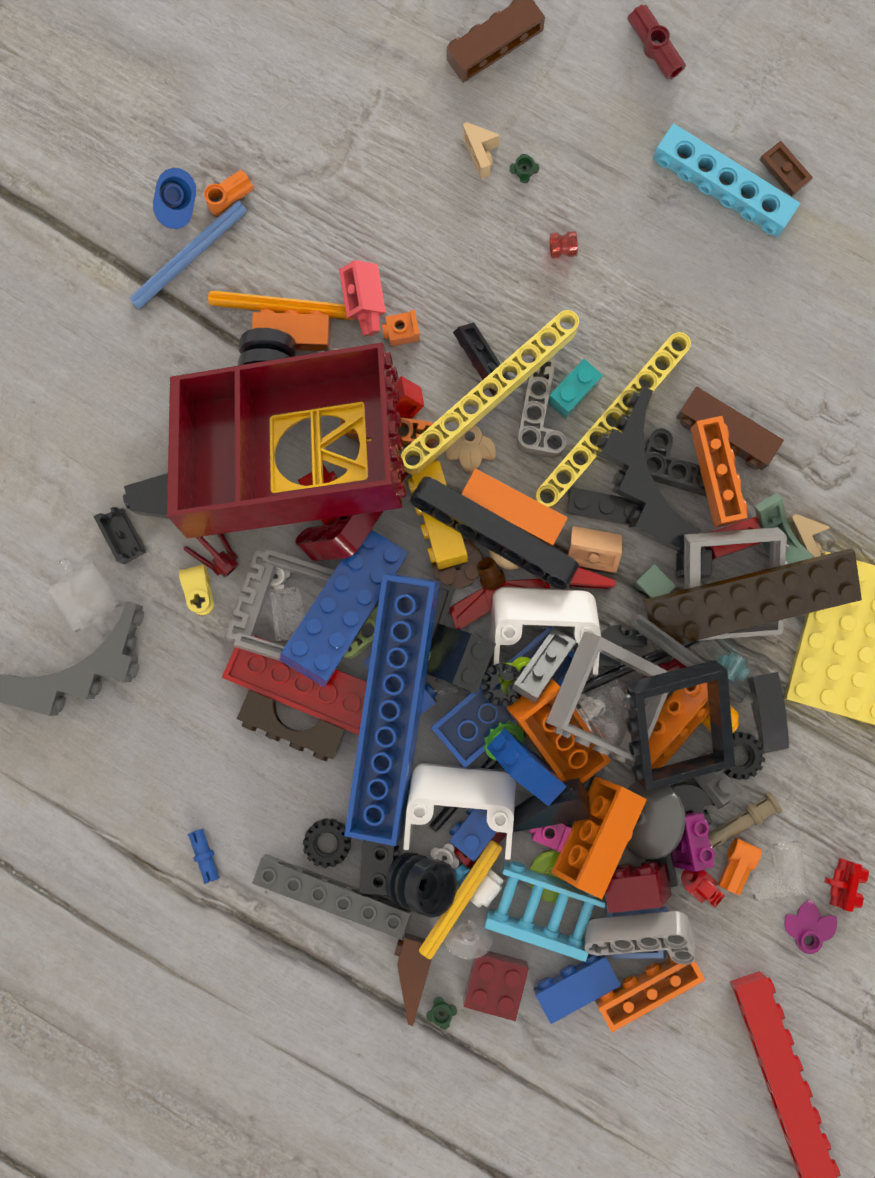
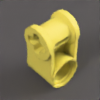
M202 564L179 570V578L188 608L198 615L209 614L214 608V600L206 565ZM200 597L205 600V602L201 604V608L196 606V603L199 602Z

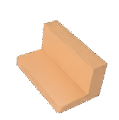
M573 526L567 555L576 560L581 567L616 573L622 555V535Z

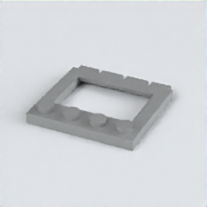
M266 548L264 553L260 551H254L249 569L258 573L247 572L241 592L250 597H238L233 617L242 621L231 620L225 638L235 641L233 647L280 661V654L284 646L253 637L276 568L323 582L325 585L335 570Z

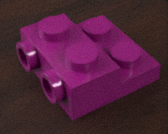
M685 813L683 836L677 847L672 851L675 868L696 872L714 867L713 860L715 855L709 842V825L704 817V813Z

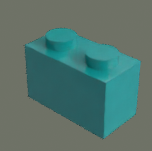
M583 359L549 395L548 404L566 419L599 384L603 375L586 359Z

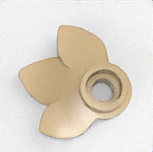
M474 425L469 430L474 433L473 440L467 441L464 434L446 450L447 460L459 459L461 466L469 474H472L474 469L479 468L482 458L487 460H495L496 449L493 441L483 436L477 425Z

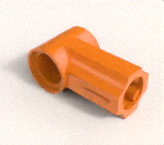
M239 170L220 184L208 185L204 191V198L209 212L215 216H220L235 201L253 191L254 187L249 177L242 170ZM215 198H222L218 202H212Z
M735 838L728 849V861L717 885L740 896L750 871L754 870L760 861L762 850L748 842Z

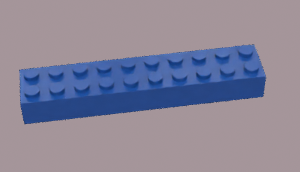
M391 573L383 574L344 834L346 837L396 846L402 839L441 581Z

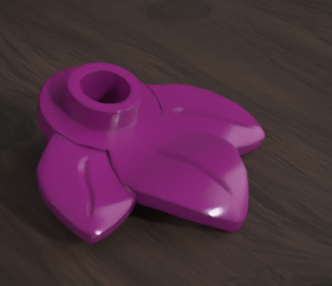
M807 900L799 907L797 916L794 914L785 915L784 926L787 933L795 938L796 945L802 952L814 954L821 949L824 941L834 936L837 928V917L835 915L821 917L815 903L812 900ZM811 935V943L805 944V937Z

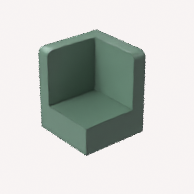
M655 564L649 567L632 584L638 591L643 590L650 598L668 594L676 587Z

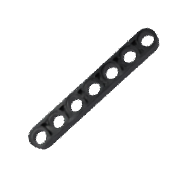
M423 477L410 498V502L417 509L558 589H568L579 567L577 561L431 477Z

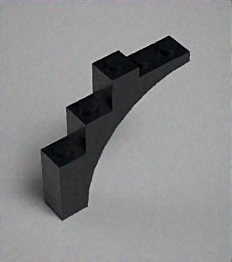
M643 386L636 391L633 390L626 403L629 406L627 412L620 416L616 424L618 431L611 429L599 436L596 443L598 450L595 455L622 468V470L619 469L613 478L612 483L615 485L612 492L639 504L630 513L629 520L631 522L628 528L684 554V535L698 534L701 530L684 520L668 505L658 491L649 472L644 452L643 429L646 409L653 390Z

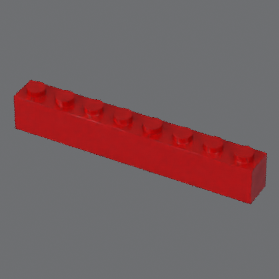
M758 971L730 981L798 1177L837 1178L841 1176L835 1160H831L828 1151L831 1150V1145L826 1134L821 1133L819 1124L822 1123L817 1108L811 1105L809 1098L813 1097L812 1091L807 1081L802 1079L800 1072L804 1071L798 1055H794L791 1046L794 1045V1040L790 1031L784 1028L782 1020L785 1019V1015L780 1004H776L773 994L776 993L771 978H767Z

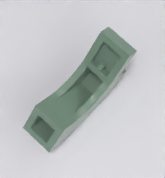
M777 493L754 506L755 517H757L761 529L778 527L786 534L789 550L786 551L785 560L788 564L814 558L793 534L786 519L783 499ZM770 541L762 542L770 555Z

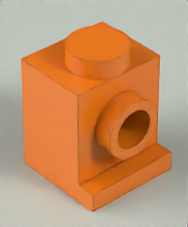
M415 309L407 313L385 316L386 323L382 324L384 339H389L390 346L420 341ZM404 325V328L398 330L395 326Z

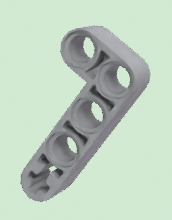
M553 357L545 363L543 377H538L539 368L528 378L517 437V446L522 452L549 458L560 456L566 446V438L562 432L543 428L555 367ZM539 386L543 388L544 394L537 396L531 389ZM535 410L539 413L540 418L531 420L528 418L527 412ZM524 435H532L535 438V443L527 445L523 442L522 437ZM550 439L557 440L560 443V448L556 450L551 449L547 441Z
M679 911L598 918L589 920L587 924L584 947L589 954L595 956L667 950L674 962L678 964H691L695 961V932L687 915Z

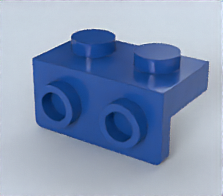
M468 808L465 811L469 815L463 824L458 821L449 832L453 836L449 842L471 860L475 861L497 832L492 830L487 823V810Z

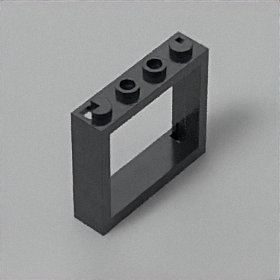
M713 660L625 683L626 698L623 701L628 709L629 718H626V726L631 734L629 751L631 756L635 758L631 771L635 774V781L639 782L646 791L735 766L728 670L724 666ZM707 683L713 753L652 769L644 699Z

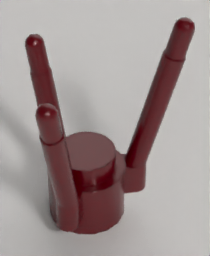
M218 534V537L225 547L227 554L224 551L218 553L203 536L195 537L214 556L212 560L214 564L189 547H184V551L213 570L217 576L221 574L225 578L239 566V563L236 561L239 557L232 550L224 534Z

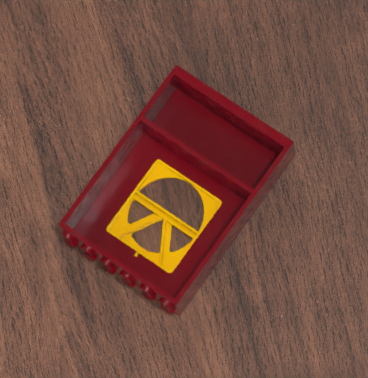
M381 342L171 376L167 517L188 539L403 508L402 498L406 497L404 482H401L400 474H404L403 459L399 458V450H403L402 437L398 434L397 427H401V417L399 411H396V405L400 404L398 389H395L394 382H398V372L396 366L393 367L391 352H386L384 344ZM321 416H333L345 421L344 424L322 438ZM311 418L313 485L303 486L283 477L276 466L275 452L280 439L287 430L298 422ZM350 430H356L360 442L359 454L356 460L324 449ZM323 461L347 469V472L340 478L330 483H323Z

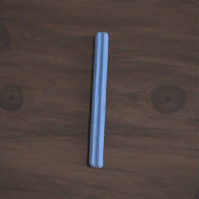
M235 201L130 296L131 302L137 308L145 305L246 213L244 205L239 201Z

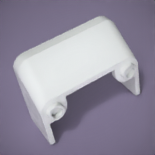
M501 587L492 596L490 641L496 643V646L489 661L490 666L499 664L500 645H512L519 641L522 635V625L574 627V639L578 645L584 632L601 637L596 600L588 591ZM600 652L591 669V673L598 675Z
M430 763L417 765L411 776L406 811L404 850H409L414 824L423 825L428 823L433 816L434 805L487 810V823L489 827L496 832L506 833L505 859L510 860L516 790L515 779L506 770L475 767L464 768V766Z

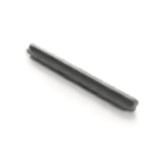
M634 614L629 621V625L686 667L705 663L642 615ZM728 679L730 699L734 702L742 703L747 696L746 692Z

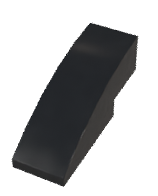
M772 672L748 677L753 699L751 707L759 741L762 744L761 748L764 749L765 753L788 749V725L779 673Z

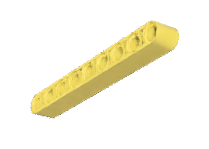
M570 310L560 312L408 445L401 454L404 470L412 475L422 472L569 343L577 333L579 325L577 314ZM568 322L572 324L573 328L563 329L560 324ZM543 339H551L554 344L552 346H545L541 341ZM525 355H530L534 357L535 361L525 363L522 358ZM506 372H513L516 375V378L513 380H506L503 377V374ZM491 388L496 390L497 394L494 397H487L483 392ZM468 405H474L478 411L474 414H468L464 409ZM449 422H455L459 427L455 431H448L445 425ZM429 439H437L440 442L436 448H428L426 446V442ZM418 456L420 458L418 464L412 466L406 463L408 457Z
M677 332L668 338L539 487L534 500L551 509L555 507L598 457L595 455L598 447L590 442V437H599L602 433H606V431L611 429L618 431L616 427H611L607 424L606 418L614 417L618 421L622 414H626L628 408L623 404L622 400L629 398L633 390L636 391L641 388L639 380L648 381L650 383L649 389L653 390V392L657 389L691 347L688 335ZM678 343L682 346L683 350L676 351L672 348L671 344ZM655 362H663L666 365V370L658 369ZM577 454L584 456L586 463L584 465L576 464L573 456ZM559 473H565L569 477V483H559L556 476ZM549 492L553 496V502H542L540 494Z

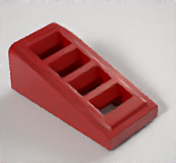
M578 567L569 587L611 590L616 586V581Z

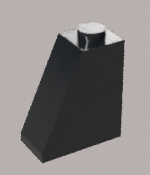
M168 473L124 486L126 494H123V500L127 509L139 515L168 518Z

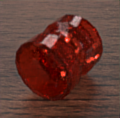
M568 231L563 236L558 232L550 233L551 258H560L562 254L568 257L577 256L578 240L576 231Z

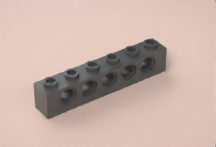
M267 854L261 858L252 882L254 885L399 939L403 937L411 911L393 905L386 898L373 894H359V888Z

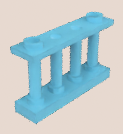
M504 861L502 874L509 877L498 909L494 911L487 910L484 928L586 962L589 953L585 950L583 936L594 905L605 908V897L603 896L600 899L574 887L566 881L527 869L520 862L511 861L509 863ZM522 880L534 884L523 917L517 919L509 916L508 910L518 881ZM545 888L557 892L559 895L548 926L541 927L535 925L533 919L543 889ZM572 897L584 901L573 934L567 936L560 933L558 927L568 898Z

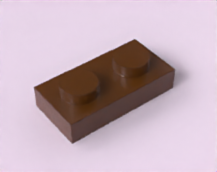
M782 141L774 145L760 158L761 163L791 197L813 179L811 174Z

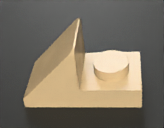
M466 122L463 124L462 136L478 174L483 179L490 176L493 160L489 150L499 146L500 136L497 133Z
M797 514L788 518L787 522L801 545L814 557L821 556L822 548L819 542L814 540L813 535L830 527Z

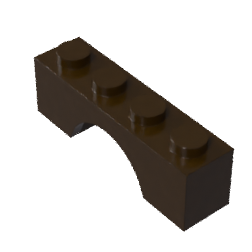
M252 690L248 691L237 716V719L243 722L242 727L255 732L257 728L266 731V737L275 741H280L281 738L290 741V747L299 751H304V748L314 751V757L326 762L328 758L334 759L346 733L345 729L324 720H320L314 727L308 730L299 731L291 729L279 718L276 700Z

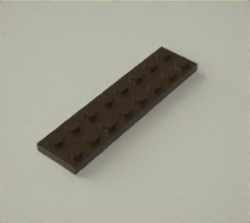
M850 548L644 599L643 602L647 620L680 644H685L861 601L862 597L856 554ZM652 642L655 651L661 649L659 646Z

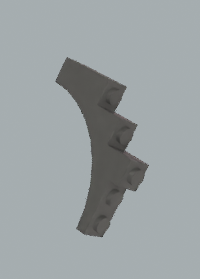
M126 602L121 617L108 638L92 654L76 665L58 673L40 677H18L0 674V702L48 716H58V713L65 706L66 698L64 693L85 699H95V696L100 693L102 688L101 676L122 682H131L132 678H136L138 674L139 664L137 663L138 657L130 656L129 652L133 651L136 645L137 636L134 635L137 626L141 625L144 618L143 606Z

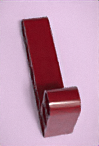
M405 470L404 474H400L401 482L404 481V479L408 475V473ZM383 511L338 517L334 524L308 527L297 536L295 543L312 561L349 558L359 549Z

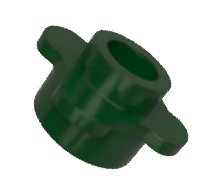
M521 154L516 162L510 165V172L516 174L520 178L521 183H528L530 177L539 172V165L529 155Z
M437 997L433 1001L432 1009L426 1013V1018L429 1022L440 1026L441 1029H448L452 1016L457 1014V1008L453 1004L449 1005L444 1002L442 997ZM443 1011L444 1015L441 1016L439 1012Z

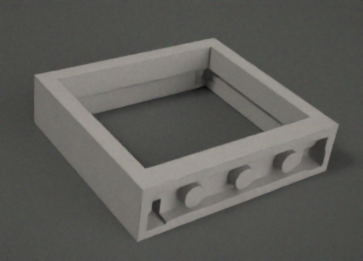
M778 527L685 534L684 589L701 585V547L770 541L769 568L788 564L785 560L786 551L789 550L786 534ZM787 619L701 640L783 634V624H785Z
M584 632L546 723L555 726L554 732L569 738L571 734L575 735L574 741L589 747L590 743L595 744L593 748L595 751L607 756L609 752H613L612 758L625 763L626 759L635 762V758L631 756L629 751L631 734L628 729L619 747L569 724L599 652L648 677L668 671L600 636ZM668 693L644 699L648 740Z

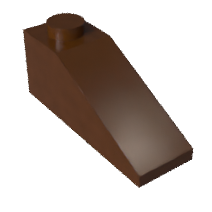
M405 933L404 940L398 939L394 955L399 956L397 966L408 1025L413 1026L432 959L424 957L419 952V948L425 941V938Z

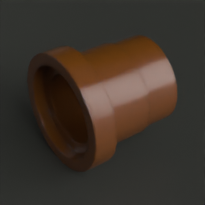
M484 558L477 564L480 583L484 589H496L504 583L506 579L502 569H499L495 560Z

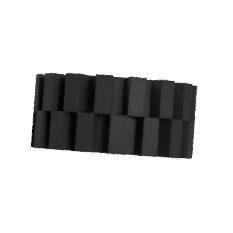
M734 732V747L739 745L745 747L749 757L744 765H735L734 767L727 768L723 771L724 774L738 780H747L751 776L755 777L757 775L756 772L758 770L761 771L763 768L761 763L765 762V758L762 756L765 751L760 747L762 745L761 742L756 740V737L753 735Z
M325 818L315 822L306 831L303 840L304 854H307V859L313 861L315 866L318 867L320 865L322 868L331 866L332 868L347 857L351 848V837L344 836V824L337 822L333 818ZM323 833H331L337 839V848L331 853L322 852L318 847V838Z

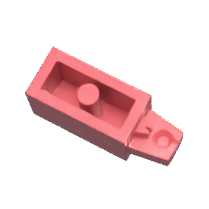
M354 260L339 269L347 318L359 320L363 336H373L380 332V315L386 313L378 264Z

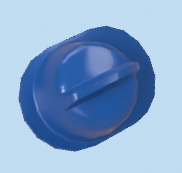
M174 167L167 169L160 174L156 183L153 211L157 220L170 229L184 227L190 222L192 217L196 185L194 179L185 170Z

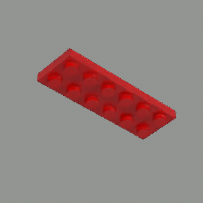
M255 635L253 636V637H256V638L265 640V639L260 638V637H258V636H255ZM237 647L234 648L222 675L223 679L359 735L366 681L336 669L324 688L282 661Z

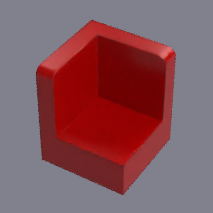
M401 376L398 382H395V389H398L400 404L396 405V411H399L401 418L412 419L424 407L422 389L417 384Z

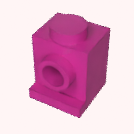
M562 823L529 829V833H532L531 839L561 852L572 828L570 825ZM548 828L554 830V835L550 838L545 836V831Z

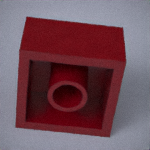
M653 860L641 863L642 866L632 867L631 864L618 865L605 892L609 913L663 907L672 895L666 863L657 864V861Z
M476 947L463 997V1006L475 1011L516 1021L529 970L527 961Z

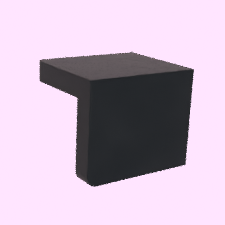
M701 550V578H707L712 576V550ZM677 552L676 577H684V554Z

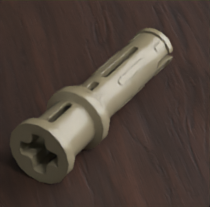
M767 792L765 794L766 797L753 805L747 804L745 811L710 831L708 837L713 850L754 824L756 826L762 825L763 820L775 813L780 814L782 809L773 795Z

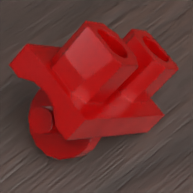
M839 858L833 878L825 877L824 883L831 885L830 905L853 912L854 908H862L864 897L863 894L857 892L859 883L865 884L868 881L869 871L862 868L861 864Z
M684 870L682 872V884L699 902L703 903L706 900L716 908L725 897L716 887L718 883L705 870L696 872Z

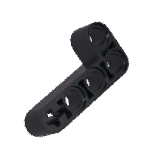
M659 428L652 432L646 441L644 452L647 461H654L658 465V471L653 472L649 470L653 480L707 497L705 487L700 486L696 481V476L701 475L699 465L669 456L673 444V436L670 431ZM654 438H662L665 442V447L656 446ZM671 469H680L682 479L674 478Z

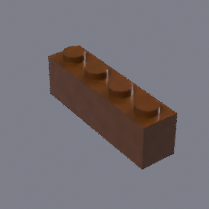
M513 0L501 12L496 11L481 25L477 24L461 38L453 39L447 46V61L464 83L542 32L545 16L534 0Z
M696 386L676 416L680 420V424L690 429L696 421L723 416L724 424L727 425L729 431L728 440L730 448L733 450L734 455L744 459L745 464L755 470H763L769 466L784 439Z

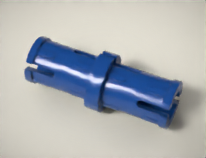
M204 828L187 834L195 854L193 857L194 862H198L204 884L219 879L220 875L217 872L212 857L215 854L209 848Z

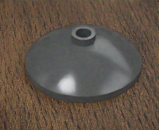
M634 782L627 789L647 799L640 814L641 819L639 821L638 818L633 829L632 838L627 843L626 848L632 854L643 859L665 857L677 847L684 833L685 810L681 798L670 785L646 791L639 782Z

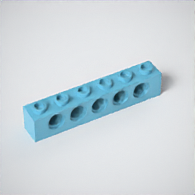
M674 123L658 145L653 157L661 167L674 171L683 181L693 183L702 193L712 195L724 207L734 209L740 213L742 218L747 221H753L761 226L764 232L776 237L780 235L801 204ZM682 153L686 155L687 159L679 157L678 154ZM699 167H705L708 172L701 171ZM720 180H726L729 185H723ZM741 193L748 194L750 199L744 198ZM762 206H767L771 212H766Z

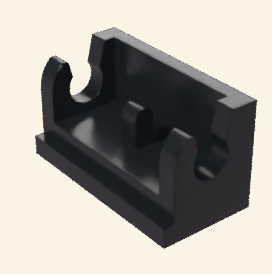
M112 507L110 508V513H99L93 516L117 562L126 564L147 553L124 508Z

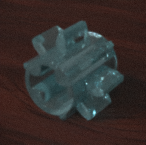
M731 651L729 656L722 654L718 660V663L728 670V679L734 684L737 679L740 681L745 680L751 671L746 668L749 661Z

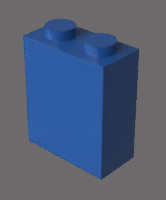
M506 728L487 746V749L506 772L547 806L567 787L541 757Z

